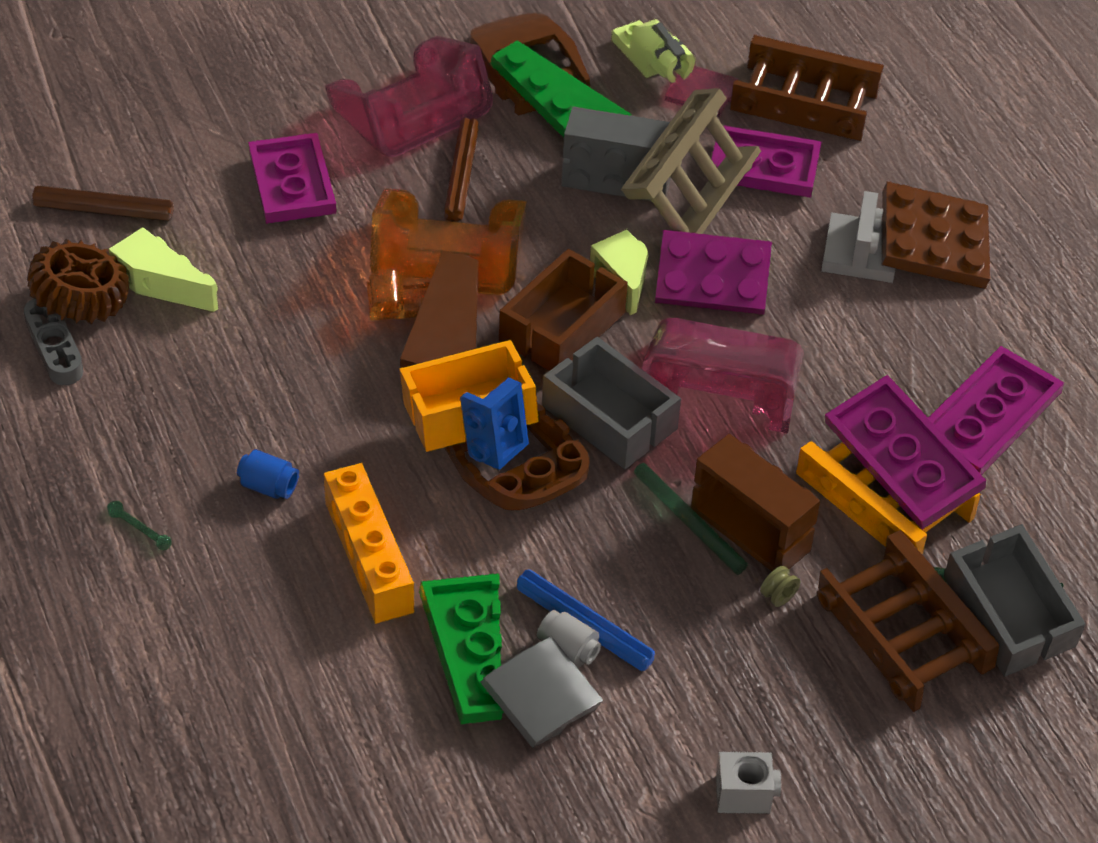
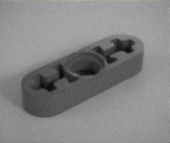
M36 299L30 300L24 307L26 326L50 379L59 385L76 383L82 378L84 373L82 358L65 320L61 321L60 315L56 313L48 315L47 307H38ZM44 314L48 318V323L42 324L39 315ZM57 336L63 338V341L56 345L44 343L49 337ZM60 358H65L68 368H63L59 364Z

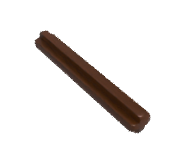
M465 117L460 121L444 208V217L448 221L455 220L459 222L464 216L479 123L475 118L468 119Z
M39 185L34 188L32 194L33 205L43 208L170 221L174 212L173 202L167 199Z

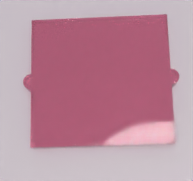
M694 66L693 71L686 79L677 74L676 83L671 82L664 101L683 106L694 90L720 88L727 98L718 110L717 116L720 117L727 103L731 102L733 83L735 80L739 81V79Z

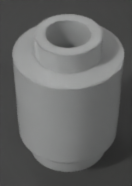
M552 610L543 619L537 631V638L541 641L552 637L577 668L581 667L584 663L587 665L591 664L601 648V643L598 642L599 632L567 612L559 613L556 610Z

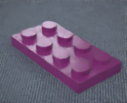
M1000 346L928 418L982 475L1062 393L1064 382L1005 347Z
M888 374L825 414V423L921 530L986 488V479Z

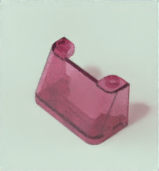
M434 36L420 43L415 49L413 55L415 74L378 91L371 90L366 93H362L355 81L340 79L325 86L332 108L380 154L390 157L399 156L458 128L463 118L477 119L490 110L493 94L480 46Z
M667 318L662 320L657 326L646 351L642 370L676 395H678L680 387L752 400L754 401L752 414L760 415L761 411L764 412L770 419L769 430L788 433L803 365L804 350L791 339L679 318Z

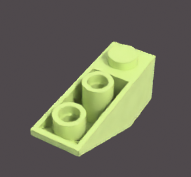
M145 228L139 229L109 248V255L116 256L120 264L126 266V273L130 276L129 288L136 294L212 312L218 310V288L214 279L210 275L200 272L184 255H178L167 246L162 238L155 237Z

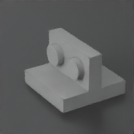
M864 191L860 217L831 212L822 272L893 283L895 268L882 265L881 219L883 209L876 208L878 193Z

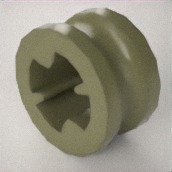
M780 566L766 577L760 592L764 597H771V602L774 606L780 607L796 594L801 581L795 575L790 576V571L786 566Z

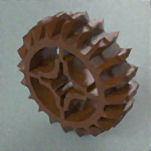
M65 239L63 244L52 241L49 247L43 246L39 253L34 254L28 270L27 286L30 290V297L36 299L38 307H47L48 315L56 313L60 315L61 321L65 318H70L76 324L80 320H85L92 325L95 319L105 322L108 316H116L120 308L123 307L128 295L130 276L126 273V266L120 264L116 256L109 255V249L100 250L96 248V243L92 245L83 244L81 239L78 243H72Z

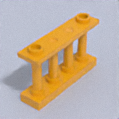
M812 441L800 448L796 474L885 547L887 536L901 530L919 552L923 554L927 538L926 532L951 513L956 512L968 523L975 518L981 496L980 493L921 530L914 521H910L897 510L900 505L890 494L885 498L880 497L868 487L876 479L866 468L858 474H852L840 464L842 460L852 454L843 442L828 452L822 450Z

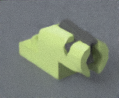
M657 19L644 24L638 20L612 30V42L646 78L659 74L670 82L676 83L673 71L683 79H686L693 71L695 66L693 54L684 46L682 41L676 36H672Z

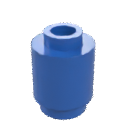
M255 449L249 455L245 454L241 458L237 468V476L240 477V484L243 487L274 499H279L280 497L288 499L296 488L299 470L293 468L292 463Z

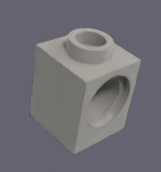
M719 752L716 770L718 813H770L773 796H780L781 772L780 770H773L771 752ZM743 781H750L755 784H746Z

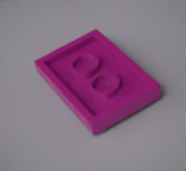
M723 125L737 147L758 146L761 150L753 162L752 168L743 176L737 186L811 198L822 141ZM715 141L711 160L718 168L726 155Z
M317 133L248 142L249 155L266 224L337 214L336 201Z
M663 230L655 303L764 315L772 241Z

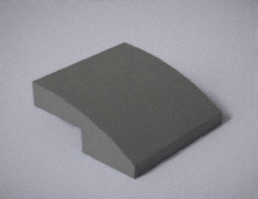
M552 636L508 660L485 676L480 682L532 748L561 734L569 723L595 711L603 701Z

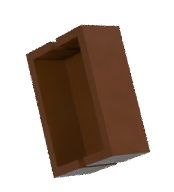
M568 248L500 309L499 342L511 340L518 353L525 357L531 353V361L548 371L566 358L573 361V353L595 337H600L625 314L628 282L600 267L596 271L595 297L592 296L595 263Z
M730 433L697 458L694 478L696 485L693 487L691 510L770 571L780 566H786L790 569L811 551L815 532L813 526L817 522L821 500L816 498L809 489L801 487L785 475L779 467L770 464L755 453L749 445L740 442Z

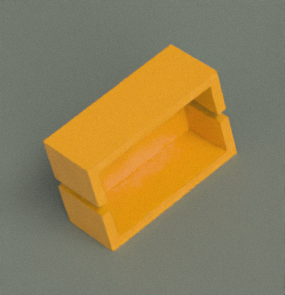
M511 340L400 368L404 406L413 425L416 426L417 434L426 452L466 442L460 397L465 392H469L484 399L508 377L521 382L526 424L538 422L536 386L525 365L522 366V360Z

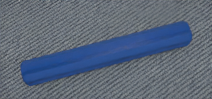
M527 569L517 579V590L550 612L552 610H556L559 613L567 612L599 632L598 642L603 647L638 670L646 671L655 659V651L534 571Z

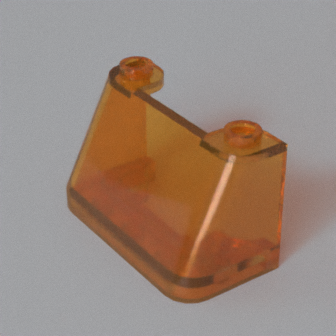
M384 188L372 213L371 273L377 281L383 284L428 288L444 250L452 253H463L478 260V293L491 295L505 294L512 289L517 276L527 201L501 200L491 209L489 225L418 219L419 205L413 194L401 189Z

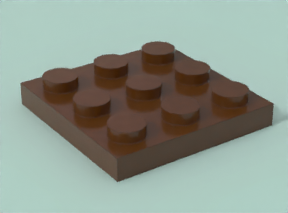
M887 181L882 191V265L986 289L990 281L988 205Z

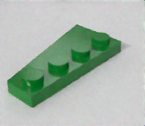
M518 40L492 55L490 64L563 138L572 106L632 116V114Z
M499 573L421 581L419 595L461 725L501 720L504 712L480 683L485 676L501 666L502 634L500 633L499 623L501 615L498 595L500 585Z

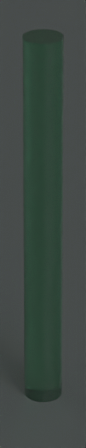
M641 463L635 468L634 475L735 574H741L747 568L748 563L646 463Z

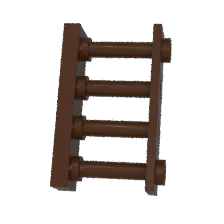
M754 35L750 43L747 69H752L753 72L748 83L738 80L734 81L730 110L862 141L867 111L860 110L864 96L877 99L884 65ZM766 73L785 77L781 91L761 86ZM799 81L818 85L814 98L794 94ZM831 89L851 93L847 106L827 102Z
M898 530L887 536L883 561L839 583L828 568L821 570L817 598L827 612L831 611L888 680L894 696L900 701L904 700L910 709L915 712L921 709L925 683L964 662L972 664L981 675L995 668L1000 644L901 530ZM889 575L898 576L908 588L864 612L851 597V595ZM915 603L922 605L932 616V618L889 641L886 640L875 626V624ZM939 632L947 634L957 646L913 671L899 655Z

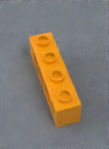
M359 463L325 472V504L375 624L414 613V582L363 464Z

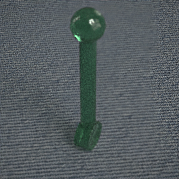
M112 501L107 505L110 517L122 518L154 540L158 549L167 550L171 547L172 541L169 536L159 535L124 511L123 504L120 501Z

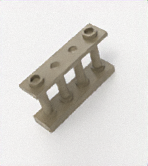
M720 88L700 89L692 92L621 188L628 200L650 199L672 231L703 234L740 180L752 168L753 162L761 152L758 146L737 147L717 118L718 110L727 99ZM706 127L726 155L718 168L699 142L700 135ZM687 152L691 154L708 179L700 193L680 166ZM669 177L672 178L690 204L682 218L662 191L663 185Z

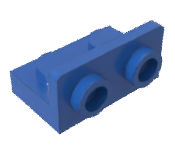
M508 377L484 399L469 392H465L460 397L468 454L471 458L500 470L529 444L521 382Z

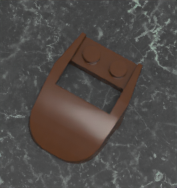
M527 13L483 24L472 29L470 32L468 52L472 61L478 64L479 76L484 82L490 81L495 87V93L502 101L511 99L515 103L514 113L517 116L536 110L490 64L492 55L516 40L527 47L535 44L544 45L554 40L559 45V50L565 58L568 57L570 61V66L561 69L590 87V78L575 42L558 24L546 15Z
M538 403V422L527 425V428L549 451L538 457H533L505 473L498 474L489 481L481 475L480 470L472 462L469 463L465 458L464 453L468 451L467 441L445 447L462 479L484 498L505 510H524L538 506L576 488L588 477L590 460L584 446L579 440L572 439L569 435V426L561 419L557 421L551 419L546 415V408Z

